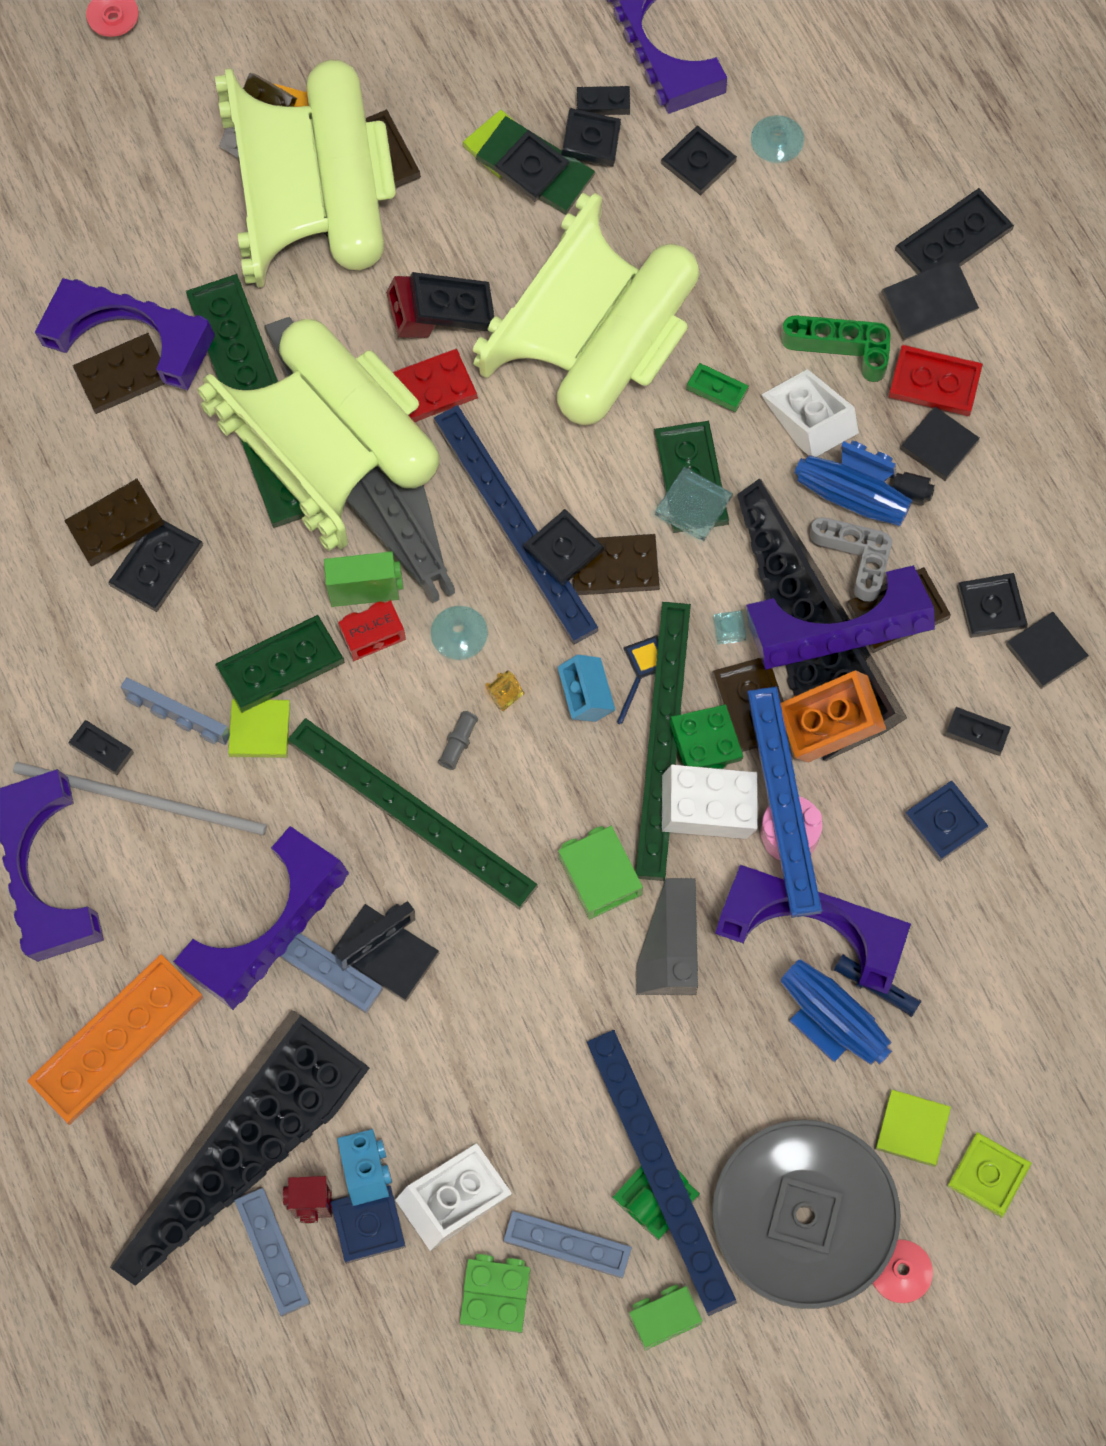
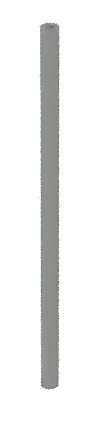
M16 762L13 768L14 773L29 777H35L52 771L21 762ZM65 774L72 788L263 836L266 833L267 824Z

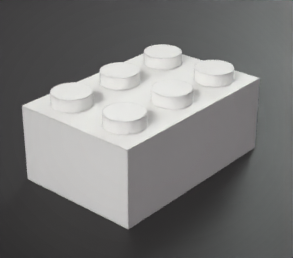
M671 765L662 775V832L748 839L757 830V772Z

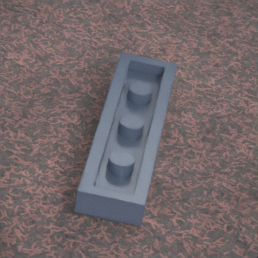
M126 677L122 683L121 689L125 695V700L136 707L143 705L150 708V712L158 718L165 720L168 717L176 721L175 724L188 732L193 729L201 733L200 736L212 744L219 742L226 745L230 732L226 725Z
M301 933L292 940L286 952L280 956L281 959L365 1014H367L383 991L381 985L352 966L342 971L336 963L335 955Z
M264 1188L234 1200L280 1316L283 1317L310 1305Z
M512 1211L503 1240L504 1243L621 1279L624 1277L632 1250L630 1246L516 1211Z

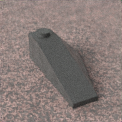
M666 878L636 965V995H697L696 878Z

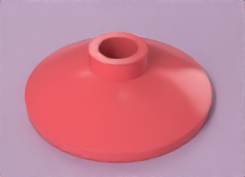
M92 0L86 10V18L90 28L94 32L107 37H115L127 33L135 26L139 16L135 0Z
M898 1240L888 1265L873 1285L884 1298L892 1302H913L921 1298L931 1285L933 1278L931 1260L919 1245L907 1240ZM898 1265H906L908 1267V1274L900 1275L897 1271Z

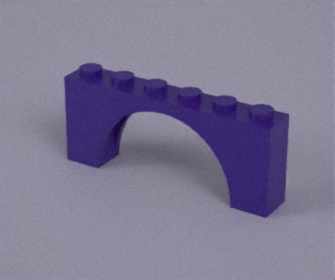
M607 0L608 3L612 2L617 22H622L627 42L629 44L632 43L635 48L634 53L639 64L643 63L646 69L645 76L649 85L653 84L656 89L655 95L659 105H664L668 114L726 93L727 76L717 57L701 61L681 60L661 52L649 41L643 30L642 20L647 10L656 0Z
M62 278L35 330V334L42 346L67 353L72 344L84 332L100 323L115 319L137 320L151 326L161 336L162 351L156 370L163 383L188 391L215 337L207 319L198 315L194 317L186 315L175 308H170V310L162 308L152 301L142 302L128 294L119 295L112 293L101 286L97 288L92 287L78 279L72 281Z
M914 565L887 571V592L882 601L868 613L845 622L820 624L797 619L783 611L774 598L747 604L749 629L765 670L935 630L934 606Z
M58 769L0 788V843L5 851L2 860L6 871L10 875L11 883L8 884V889L12 899L15 900L17 909L14 911V918L18 927L21 928L22 938H20V947L24 955L37 962L104 941L99 915L96 911L88 906L77 909H59L48 906L38 897L29 878L28 858L36 834L55 813L74 804L69 779Z
M291 826L271 847L279 860L286 865L290 879L289 898L277 922L256 940L237 947L216 948L192 939L173 961L186 976L232 1010L239 1003H242L253 986L265 977L270 966L278 957L286 952L292 940L304 931L309 920L317 911H320L325 906L327 899L337 888L343 885L349 874L341 860Z
M740 864L721 912L715 934L744 944L750 932L759 924L772 918L791 916L784 879ZM818 892L822 908L821 914L804 917L824 922L841 933L852 945L858 956L861 970L859 984L888 994L911 923Z

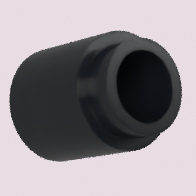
M904 472V474H896L893 488L911 499L912 503L924 506L926 500L931 501L935 485L930 484L931 478Z

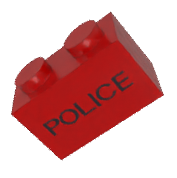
M391 600L385 603L383 601L374 603L368 610L361 613H350L338 622L341 635L353 662L406 640L404 627Z

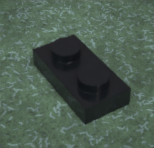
M630 86L577 87V109L601 115H630Z
M956 707L945 736L1000 756L1011 727Z
M87 720L82 723L68 742L72 748L116 776L134 754L130 747Z

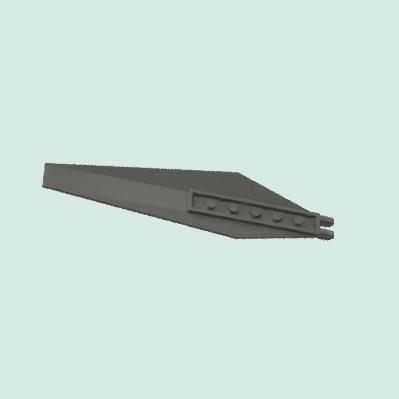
M290 317L269 323L264 327L287 377L293 374V372L283 361L279 353V344L283 332L294 323ZM376 466L357 483L346 501L390 551H393V555L420 586H423L430 602L434 603L440 600L439 592L433 583L435 580H439L440 587L447 597L455 594L454 585L444 566L424 485L418 488H402L393 483Z

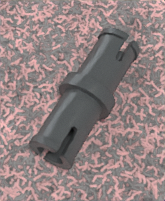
M468 711L461 712L453 732L448 734V743L441 758L438 760L442 767L449 770L456 769L463 750L467 749L470 744L469 737L476 722H478V717Z

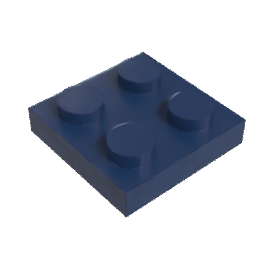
M952 780L904 814L905 818L940 862L988 828L987 823Z
M391 1185L387 1186L389 1197L355 1206H353L350 1196L331 1201L346 1264L406 1248Z

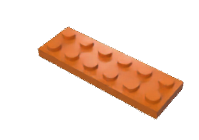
M160 954L36 1071L27 1082L68 1125H71L182 1019L203 996Z

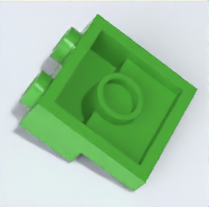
M476 1254L475 1260L468 1259L460 1325L522 1333L531 1272L530 1267L524 1266L525 1261L507 1258L506 1264L496 1263L493 1256Z

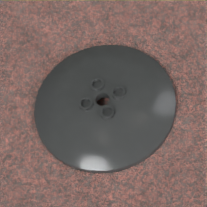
M793 1120L778 1123L757 1132L742 1143L731 1155L720 1174L715 1189L713 1226L725 1261L748 1288L763 1298L782 1306L797 1309H821L844 1303L856 1297L871 1286L882 1274L895 1251L900 1232L901 1211L898 1192L894 1180L882 1159L866 1142L855 1134L826 1122ZM800 1208H809L814 1214L813 1222L810 1224L799 1222L796 1216L797 1211Z

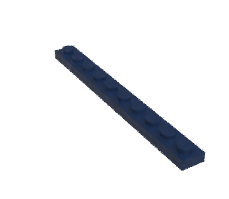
M456 405L435 416L434 423L573 645L597 633V624L570 581L561 586L524 549L523 544L538 531L460 407Z
M615 1030L587 1041L707 1315L711 1316L737 1304L736 1298Z

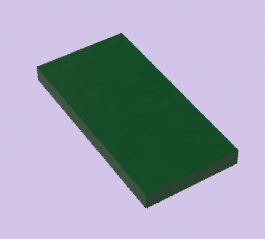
M505 116L477 153L476 160L494 170V165L528 129ZM539 137L546 144H548L550 147L556 150L559 154L562 153V150L547 142L543 138ZM563 156L570 161L569 167L539 199L566 215L594 177L595 171L575 158Z
M709 420L654 429L673 533L729 525Z
M316 615L215 665L239 710L243 713L345 662L319 615Z

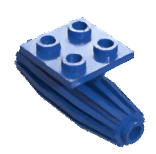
M851 440V443L843 441L841 445L842 463L810 455L807 456L806 460L800 459L794 473L799 475L797 481L825 500L873 520L901 526L904 522L912 500L885 483L888 478L894 479L896 475V463L892 462L893 458L882 452H877L875 455L866 451L867 447Z
M802 959L795 962L781 978V983L801 1007L790 1019V1022L834 1063L846 1050H849L870 1065L875 1061L880 1065L891 1054L892 1051L888 1047L892 1042L875 1022V1018L832 978H829Z

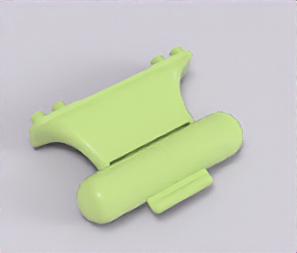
M327 60L317 64L307 78L306 89L309 106L300 107L276 106L253 98L240 86L231 68L225 69V75L215 76L223 128H235L248 216L246 217L248 232L237 233L242 258L252 257L241 259L245 283H256L257 288L264 287L267 268L280 250L298 239L323 232H328L330 251L333 258L341 266L348 270L359 271L372 267L384 252V237L378 200L393 198L396 194L386 125L382 121L366 122L360 80L353 67L341 60Z
M582 193L576 203V208L580 209L577 216L568 213L564 218L561 228L565 229V232L562 235L561 242L535 279L503 320L497 316L491 320L488 331L492 334L489 340L480 337L475 343L473 352L477 356L473 364L480 368V375L485 378H489L504 363L525 358L549 362L569 371L558 389L557 403L562 413L571 422L580 425H591L598 423L607 415L631 379L643 386H648L653 381L687 331V323L674 315L694 288L700 272L694 254L687 248L676 244L659 246L650 254L640 270L629 264L609 246L601 232L599 221L602 214V197L596 193L591 197Z
M301 319L292 323L283 332L279 344V353L293 374L277 383L255 390L233 389L221 383L213 375L208 374L203 377L204 384L197 388V391L204 400L201 406L209 417L217 414L221 419L217 422L221 431L226 436L235 431L243 442H247L300 502V508L305 514L302 517L305 526L311 532L318 528L323 534L319 537L322 545L330 551L336 546L339 549H343L348 545L346 528L342 522L343 507L352 489L366 474L378 466L398 486L402 488H418L428 483L435 475L439 465V453L433 442L408 416L418 408L419 401L373 351H366L355 358L324 324L315 319Z

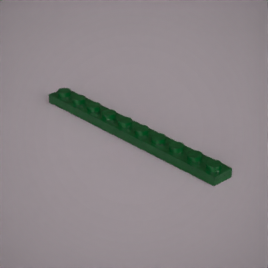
M662 601L636 874L639 879L665 881L670 832H662V775L671 765H676L677 744L669 720L673 716L681 715L691 604Z
M307 718L301 722L287 739L288 743L517 909L521 910L538 888V884Z

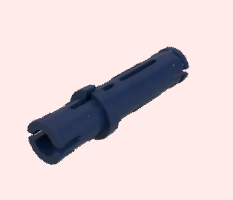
M845 954L841 956L833 970L855 982L857 988H865L910 1017L914 1015L921 1003L920 999L918 1000L894 984H891L888 994L860 985V964L846 957Z

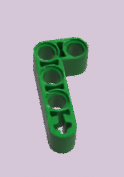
M799 315L790 316L784 321L781 342L785 348L793 351L861 356V372L867 381L878 382L885 377L889 362L891 339L890 329L885 324ZM822 333L827 337H819L816 334ZM845 336H852L855 339L849 340ZM878 338L882 340V342H875L872 339ZM870 363H878L880 366L874 367Z

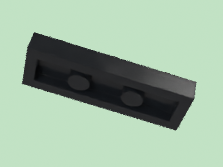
M408 901L401 906L396 904L386 912L384 918L378 922L372 921L368 923L354 939L348 938L340 943L334 954L336 963L341 970H346L415 921V909Z

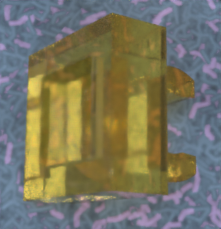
M509 670L505 673H498V678L490 684L488 682L485 684L495 705L502 711H505L525 694L515 675Z

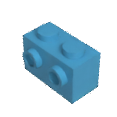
M575 655L558 666L572 720L596 722L616 710L600 657Z
M373 1129L337 1138L347 1188L353 1206L389 1197L387 1184L392 1183L388 1165L382 1166L381 1159L386 1158L383 1140L376 1141Z

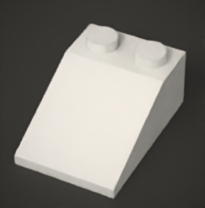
M808 369L762 394L763 400L796 445L810 456L817 457L859 433L855 408Z
M476 1143L408 1185L395 1201L431 1251L476 1221L512 1193Z

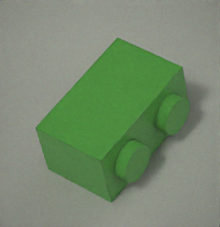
M678 1285L671 1286L661 1292L662 1297L653 1302L650 1301V1298H646L632 1305L634 1310L629 1312V1318L644 1351L702 1325L703 1320L687 1286L679 1289Z

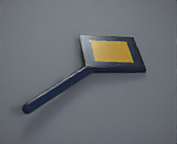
M657 635L623 648L636 674V678L618 718V724L623 723L641 679L655 674L659 640Z

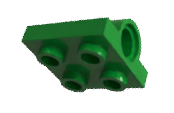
M726 704L670 718L671 729L684 766L724 769L728 764L742 761L744 756Z
M640 1166L612 1197V1200L659 1241L667 1233L669 1227L643 1168ZM678 1170L693 1203L700 1193L689 1184L686 1177Z

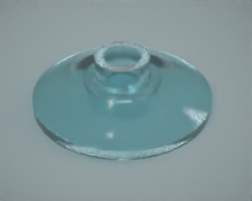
M781 115L769 116L760 120L754 126L751 133V145L755 153L762 159L773 163H783L794 159L801 152L804 145V133L799 124L789 117Z
M453 606L443 610L437 615L431 626V639L436 650L443 656L454 660H464L478 654L484 647L488 637L487 624L482 615L467 606ZM460 625L464 627V630L461 632L453 630L455 626Z

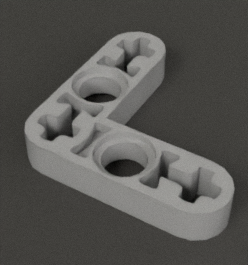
M821 517L814 520L810 530L811 541L820 546L862 556L854 593L863 601L877 599L880 594L892 546L891 537L879 530ZM853 535L858 541L849 542L844 539V536ZM876 543L881 544V547L875 546ZM869 562L877 563L880 566V568L876 570L870 569L867 567L866 564ZM867 579L872 580L870 589L865 588Z

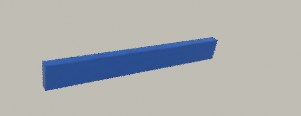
M777 687L748 691L747 695L791 918L821 914L822 908Z

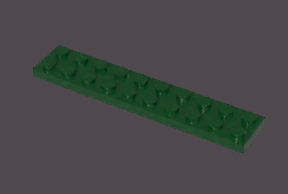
M238 274L186 290L194 316L198 315L207 319L215 334L208 349V354L218 380L224 385L238 390H255L277 383L276 374ZM240 438L273 528L302 519L305 514L300 508V502L247 442H243Z

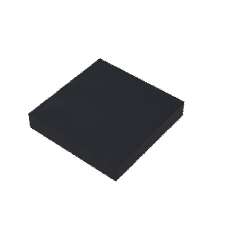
M569 108L561 155L613 167L616 159L621 119Z
M697 125L661 159V164L701 196L737 161V156Z
M527 130L494 165V171L536 202L569 167L570 161L530 130Z
M934 407L902 444L901 450L946 481L978 444L980 437L937 407Z
M566 509L523 544L524 549L561 586L565 585L604 551V546Z
M1014 573L958 582L957 588L970 638L1027 628L1028 623Z
M1051 612L1007 641L1006 644L1040 689H1043L1085 661L1089 656L1054 612Z

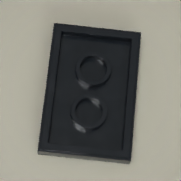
M957 258L888 286L881 291L903 341L979 309Z
M417 272L411 273L409 279L415 323L488 331L489 324L494 318L489 282Z
M163 520L164 525L137 540L108 582L110 587L155 612H158L203 547L201 540Z
M365 904L331 953L335 955L334 952L337 951L340 943L348 938L354 939L361 934V930L372 921L378 922L385 916ZM402 929L351 966L407 1002L440 953L439 950L406 929Z

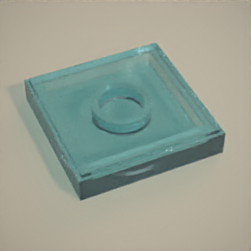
M683 467L656 509L655 515L704 542L730 502L733 493Z

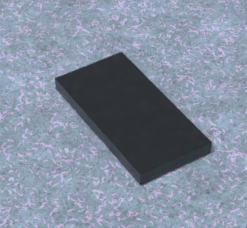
M978 188L897 244L895 251L916 274L956 258L961 267L1011 232L1014 224Z

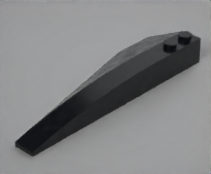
M759 478L738 493L737 496L745 526L749 530L752 541L750 542L752 551L756 555L759 577L764 584L766 600L774 598L783 611L803 621L820 624L849 621L848 615L762 479ZM866 646L786 665L789 675L787 679L790 689L793 690L794 697L855 670L867 675L886 730L822 757L824 761H828L886 733L907 719L906 714Z
M291 1010L181 1159L110 1268L136 1286L161 1265L176 1248H181L190 1240L189 1237L214 1220L216 1214L225 1207L228 1208L235 1202L234 1200L241 1197L267 1174L266 1172L276 1163H280L288 1157V1153L296 1146L308 1140L316 1129L322 1124L328 1123L336 1115L370 1067L302 1015Z

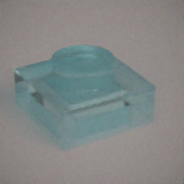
M742 611L714 614L713 620L717 645L746 641Z

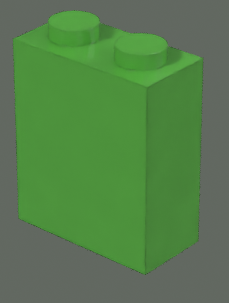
M393 551L324 559L326 587L331 607L399 600L398 590L404 589L400 561H394Z
M612 825L607 828L603 826L591 830L587 837L579 841L576 838L565 842L561 846L562 848L558 850L559 860L589 920L643 895V886Z

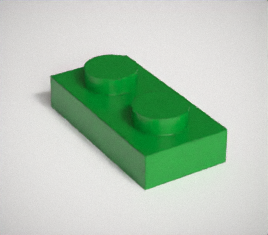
M699 363L687 383L686 390L736 413L748 392L749 385Z

